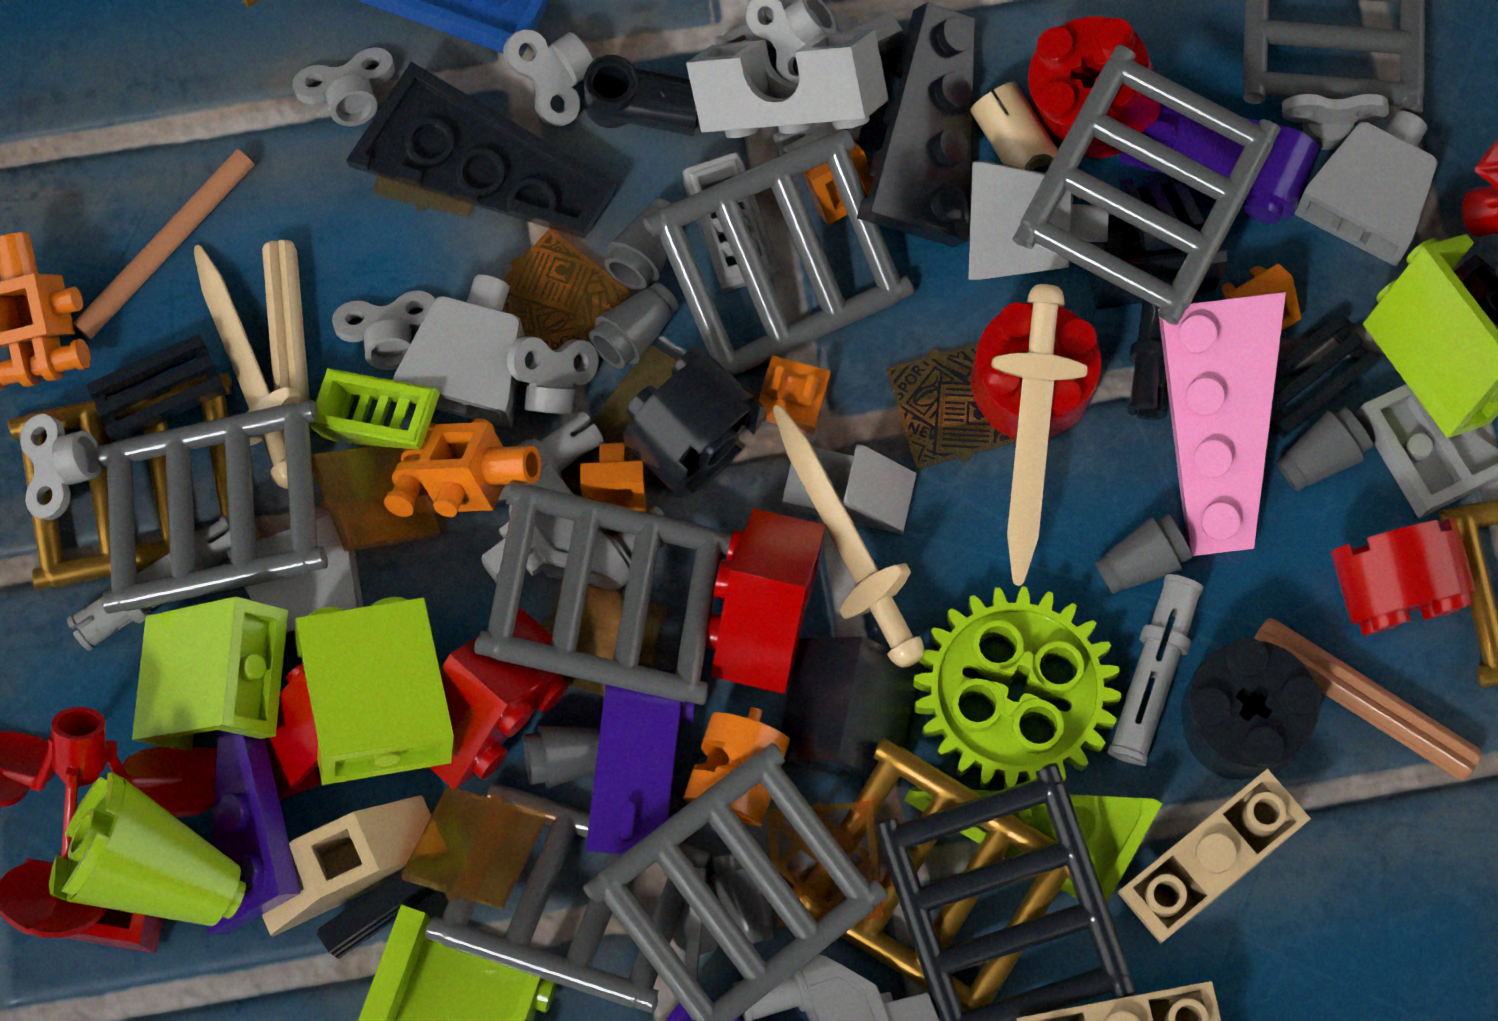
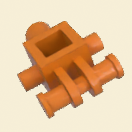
M30 232L1 235L0 347H9L11 359L0 360V390L7 388L9 384L18 382L24 387L35 386L41 382L42 377L46 381L51 382L62 379L67 370L75 368L78 370L88 369L91 365V354L86 342L82 339L73 340L70 345L61 346L59 339L75 334L71 313L80 311L83 307L80 291L76 287L65 289L62 275L38 273Z
M476 418L471 423L435 424L430 422L422 449H404L401 455V463L397 464L392 474V482L395 486L392 491L387 493L384 505L391 513L401 517H408L413 514L416 508L415 500L417 496H430L434 502L433 507L435 511L445 517H454L457 512L493 511L504 486L509 482L533 484L538 481L542 469L539 451L534 446L503 447L495 433L494 426L482 418Z

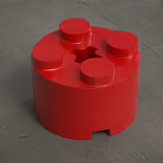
M1101 16L1083 17L1067 22L1060 27L1048 28L1037 40V50L1032 57L1028 73L1029 89L1048 131L1060 143H1063L1116 45H1123L1136 54L1134 62L1155 72L1143 41L1126 20ZM1122 84L1106 115L1142 133L1149 124L1152 127L1158 118L1161 103ZM1094 137L1083 157L1106 158L1123 152Z
M1016 302L1009 304L988 324L979 340L970 374L971 395H973L974 402H976L978 408L985 416V421L990 423L993 430L995 428L998 432H1001V435H1008L1010 439L1015 441L1017 438L1022 378L992 368L993 357L1006 354L1028 353L1033 303ZM1058 306L1053 355L1072 359L1086 365L1087 375L1070 380L1054 381L1048 440L1069 428L1071 429L1081 420L1097 386L1101 371V354L1094 328L1089 322L1080 319L1076 314L1061 306Z
M1455 517L1448 518L1440 524L1438 520H1433L1367 538L1368 545L1351 549L1350 544H1346L1330 551L1351 625L1359 624L1362 636L1399 627L1400 624L1410 622L1409 612L1419 609L1423 621L1453 614L1459 612L1462 608L1473 605L1471 594L1476 593L1477 590Z

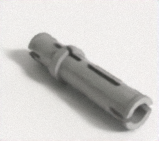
M226 515L195 536L197 571L217 567L229 559L227 551L231 550L229 518ZM170 553L137 574V583L171 576ZM101 597L78 613L67 617V623L71 629L77 627L78 630L73 632V635L87 651H91L96 645L131 622L143 623L145 617L151 615L150 610L157 605L107 614L103 609Z
M1165 575L1164 586L1151 624L1145 625L1142 628L1139 639L1144 645L1126 695L1112 744L1107 751L1110 756L1134 765L1146 766L1147 755L1165 707L1180 656L1187 655L1191 646V640L1187 638V634L1199 595L1202 594L1204 587L1192 579L1179 575ZM1170 617H1175L1161 661H1157L1156 658ZM1154 678L1155 682L1142 722L1137 724V716L1149 680Z

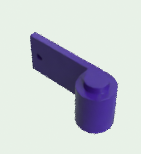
M1161 104L1159 116L1152 127L1149 124L1142 132L1144 135L1146 134V136L1226 177H1229L1244 149V146L1163 104ZM1245 118L1257 125L1259 123L1257 120ZM1278 125L1280 132L1273 143V148L1243 203L1245 206L1244 211L1248 216L1268 224H1275L1279 222V219H1289L1294 216L1319 150L1316 142L1308 135ZM1124 152L1119 157L1121 164L1163 173Z
M656 669L669 673H676V671ZM610 685L605 686L586 843L587 852L622 855L668 820L677 738L681 732L682 723L694 724L695 703L680 702Z

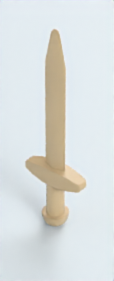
M196 245L194 247V257L202 293L248 404L249 410L247 412L293 402L298 403L301 396L297 388L283 387L270 393L224 279L201 245ZM284 430L250 437V446L263 441L273 465L269 475L279 487L288 489Z
M1050 284L1035 285L1028 295L1027 302L1033 303L1028 353L1006 354L993 357L992 368L1022 378L1007 529L1012 580L1017 586L1022 585L1025 581L1039 538L1054 381L1070 380L1087 375L1086 365L1072 359L1053 355L1058 306H1064V295L1058 286Z
M775 405L773 412L787 455L857 585L846 597L839 609L843 619L872 612L891 648L887 654L890 660L902 668L915 664L923 657V641L921 637H913L892 598L906 583L911 573L907 563L890 566L880 571L877 569L808 438L785 409L780 405Z

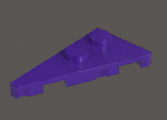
M218 730L214 798L216 800L213 807L211 845L240 866V881L245 882L246 889L236 913L230 919L222 917L214 926H206L208 935L229 934L301 894L265 738L258 739Z

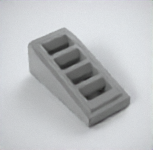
M731 153L686 168L683 171V182L687 196L689 197L745 172L746 169L740 153ZM755 195L739 201L742 206L741 211L747 225L750 227L751 235L769 278L780 275V269ZM709 214L696 220L722 292L726 293L746 286L738 265L730 267L727 265L725 258L734 255L728 241L719 242L718 236L724 234L718 217L712 219Z

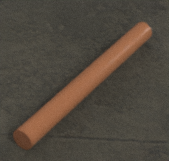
M236 149L73 322V325L84 336L91 340L255 166L250 158L242 151Z

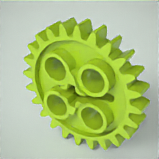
M1022 586L1016 603H1008L1005 594L999 587L994 590L992 606L987 608L975 595L970 596L968 603L970 616L966 618L960 612L951 608L947 613V621L952 632L949 633L943 629L933 627L929 638L939 651L924 650L923 657L919 660L924 667L932 670V672L914 676L913 686L921 691L930 693L929 696L915 702V713L934 715V718L923 727L922 734L924 738L943 735L945 740L941 743L936 756L939 760L955 752L961 756L956 775L959 777L966 774L973 766L981 769V788L985 789L995 774L1003 776L1005 789L1015 786L1018 777H1026L1027 781L1036 779V771L1042 770L1043 766L1050 763L1058 764L1062 778L1065 781V762H1068L1081 772L1086 769L1088 761L1081 749L1082 747L1099 753L1103 749L1105 741L1094 728L1111 730L1116 723L1117 718L1103 710L1102 707L1116 705L1121 699V692L1104 687L1105 683L1117 678L1119 666L1100 665L1099 662L1107 655L1111 644L1110 642H1099L1091 645L1088 639L1091 637L1097 623L1091 620L1076 627L1072 623L1077 607L1074 603L1065 607L1060 614L1052 611V592L1048 591L1039 605L1030 604L1027 587ZM988 638H1002L1010 644L1014 656L1006 662H991L983 656L979 646ZM1051 658L1062 659L1072 668L1074 677L1068 683H1051L1042 675L1040 664ZM965 668L974 669L978 674L994 682L978 678H967L963 675L962 671ZM1014 678H1019L1026 682L1024 686L1026 693L1021 696L1019 702L1007 698V686L1012 684ZM971 695L982 696L992 705L994 714L986 721H970L960 712L958 705L960 701ZM1039 697L1053 701H1065L1070 704L1071 709L1067 712L1058 710L1056 706L1039 699ZM1027 717H1042L1052 726L1053 738L1041 744L1032 743L1022 735L1019 723Z

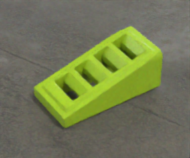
M327 368L315 402L317 405V422L309 423V426L326 440L347 444L421 450L440 392L432 387ZM354 399H359L353 419H347ZM372 401H378L371 422L365 423ZM391 402H397L389 427L383 426ZM410 403H416L417 405L408 431L401 430Z

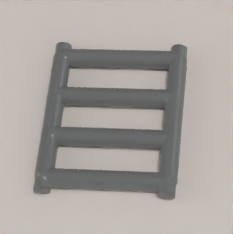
M1245 0L1244 101L1250 104H1259L1265 100V96L1289 98L1302 94H1315L1329 99H1345L1361 94H1378L1385 96L1388 99L1389 105L1401 106V111L1420 115L1423 112L1425 0H1365L1401 3L1400 30L1269 20V0ZM1268 44L1400 54V82L1268 72Z
M1116 45L1025 211L1012 239L1017 245L1028 249H1033L1035 243L1161 308L1158 315L1169 324L1178 325L1271 152L1273 143L1280 132V127L1276 123L1261 119L1257 125L1134 62L1136 54L1123 45ZM1122 84L1244 146L1229 177L1106 115ZM1095 137L1215 199L1216 202L1201 230L1198 231L1078 169L1093 138ZM1065 190L1186 252L1188 255L1172 285L1050 223L1049 220Z
M843 129L832 135L824 136L661 208L658 212L643 218L644 226L653 238L660 237L709 355L714 357L733 377L770 361L772 355L779 357L895 305L915 293L914 286L906 275L899 276L879 225L857 219L861 201L867 195L849 151L855 149L853 136L849 129ZM824 163L828 164L877 286L846 300L842 296L794 179L795 176ZM770 187L822 311L791 325L787 321L738 204L739 201ZM716 212L767 334L735 350L732 347L682 226Z
M313 400L299 403L293 402L117 440L114 443L98 446V460L103 468L107 467L111 590L104 591L102 594L104 611L107 614L131 611L326 569L328 567L326 551L323 546H318L309 430V423L317 422L316 403ZM284 430L292 551L257 558L250 437ZM225 443L231 564L197 571L191 450ZM166 456L171 576L137 583L132 463Z
M509 482L506 488V504L513 506L487 632H480L474 645V652L504 662L671 700L699 705L705 704L708 696L707 682L700 681L714 600V589L721 555H727L732 534L707 526L534 485ZM537 512L574 521L551 645L513 637ZM599 527L635 535L613 660L576 651ZM660 541L696 550L675 674L638 665Z
M770 743L760 752L753 754L611 862L597 876L583 886L587 896L597 904L604 900L693 1021H734L888 898L887 891L876 880L873 879L869 883L866 881L780 765L785 762V759L778 746L774 743ZM759 783H761L846 896L844 901L817 922L730 807L732 803ZM708 822L795 936L793 941L766 962L678 846ZM655 862H658L744 977L742 981L715 1002H712L626 886V884Z
M496 782L491 783L486 803L491 805L490 810L442 918L433 916L431 922L426 927L425 937L442 943L446 947L629 1008H637L653 1013L658 1004L659 990L653 989L658 973L641 950H639L628 979L591 967L613 913L604 900L597 904L590 898L566 958L529 946L575 834L587 838L590 812L516 787H508ZM516 814L549 825L551 828L505 936L501 937L468 926L467 924ZM684 842L678 845L694 867L709 868L712 862V854L710 852L695 848L693 845ZM608 854L602 869L621 855ZM668 877L651 920L670 944L686 900Z

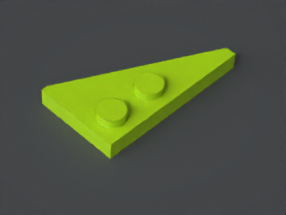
M912 787L904 801L924 812L933 796L919 787ZM973 790L981 796L997 792L991 790ZM1070 794L1106 902L1108 903L1163 803L1152 798ZM1045 803L1012 814L1052 840L1058 841ZM980 825L960 831L961 834L981 844L988 832L987 829ZM1010 845L1003 857L1008 858L1023 852ZM1067 878L1060 890L1078 899L1072 881Z

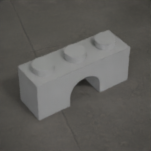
M875 29L827 33L816 36L795 52L799 70L798 84L786 81L776 73L770 63L765 40L711 45L686 62L701 133L725 131L727 138H740L755 134L762 127L778 126L780 133L791 134L808 130L815 123L833 122L835 129H849L866 124L870 121L869 115L889 100Z

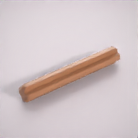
M1268 618L1264 621L1255 635L1254 639L1278 645L1295 655L1308 669L1312 678L1317 683L1320 692L1458 780H1465L1478 765L1482 755L1480 748L1276 619Z

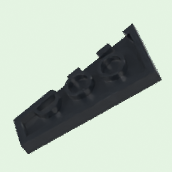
M930 2L913 10L896 71L897 76L901 79L896 98L888 101L883 122L888 125L882 149L874 152L869 171L874 180L869 196L861 201L857 219L950 247H956L968 241L972 113L970 111L973 99L975 18Z
M412 61L346 160L349 167L584 239L616 190L614 181Z

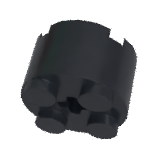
M698 347L690 349L677 361L671 372L673 376L658 390L653 385L647 386L634 397L626 409V413L633 420L623 434L625 446L677 497H683L685 487L691 493H694L717 477L742 451L736 444L742 431L747 428L754 435L761 426L766 414V408L714 357L705 355Z
M1243 638L1215 651L1203 662L1183 696L1181 716L1185 733L1184 737L1189 750L1207 769L1228 779H1254L1267 768L1272 774L1278 773L1296 757L1313 735L1319 717L1320 689L1305 665L1291 652L1278 645L1254 638ZM1248 701L1259 708L1257 714L1250 721L1243 719L1239 714L1243 705Z

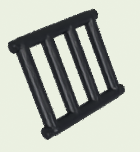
M1057 763L1047 764L1042 767V770L1036 771V779L899 824L897 818L893 820L883 819L875 824L880 839V846L939 1021H1016V1018L1050 1012L1109 992L1112 993L1113 998L1129 997L1136 992L1130 975V969L1068 788ZM1045 803L1058 841L921 886L909 851L910 848ZM1067 866L1079 904L942 949L930 911ZM1088 929L1101 967L963 1011L951 976L952 973Z

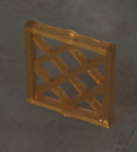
M874 801L836 804L817 802L812 805L811 808L826 828L839 839L838 843L842 849L847 845L864 860L857 868L863 875L870 867L871 880L874 879L881 885ZM779 808L767 809L771 862L781 875L798 888L795 894L800 900L806 895L823 909L818 916L813 917L817 922L835 908L845 895L839 890L828 903L811 888L825 871V868L801 836L782 822L786 818ZM854 809L860 815L846 832H843L827 818L832 811ZM865 822L869 853L852 839ZM778 830L794 842V845L781 860ZM801 849L819 864L805 882L786 867ZM883 902L862 920L883 919ZM775 911L776 926H786V924Z

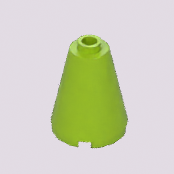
M107 772V779L99 777L79 804L64 834L72 838L68 849V859L56 854L49 880L50 895L63 901L206 926L216 925L222 917L230 919L238 910L246 889L245 882L240 881L241 869L238 864L126 779L112 772Z

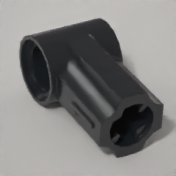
M604 55L596 58L589 64L585 72V110L588 117L595 124L604 128H617L629 123L694 136L698 115L690 79L636 69L626 58L618 55ZM606 85H615L622 88L625 93L617 98H605L596 91Z

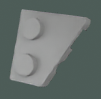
M1407 384L1364 403L1356 412L1357 417L1419 519L1498 481V449L1475 433L1477 429L1447 439Z

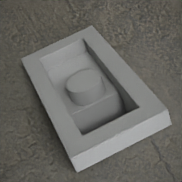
M860 444L856 445L854 456L813 447L853 524L903 535L916 479L915 472ZM791 463L783 495L782 508L820 516Z

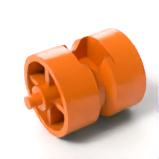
M751 707L748 717L721 712L712 713L701 746V750L708 758L706 763L694 766L683 800L689 804L770 743L776 744L785 758L790 738L782 732L761 723L760 719L763 711L758 708ZM759 783L732 803L730 807L743 824L762 826L771 797L761 783Z

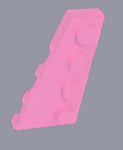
M1286 292L1193 303L1185 310L1178 325L1169 324L1159 316L1186 543L1193 556L1254 549Z

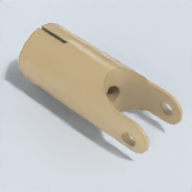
M1015 81L994 89L998 100H996L992 92H989L973 105L970 112L1003 165L1028 170L1051 165L1058 152V148Z

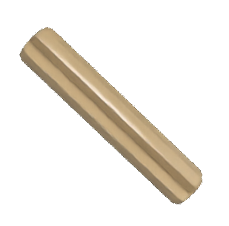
M290 240L269 241L264 244L262 254L274 391L283 387L297 388L301 396L299 402L308 401L310 397L297 250L294 243Z

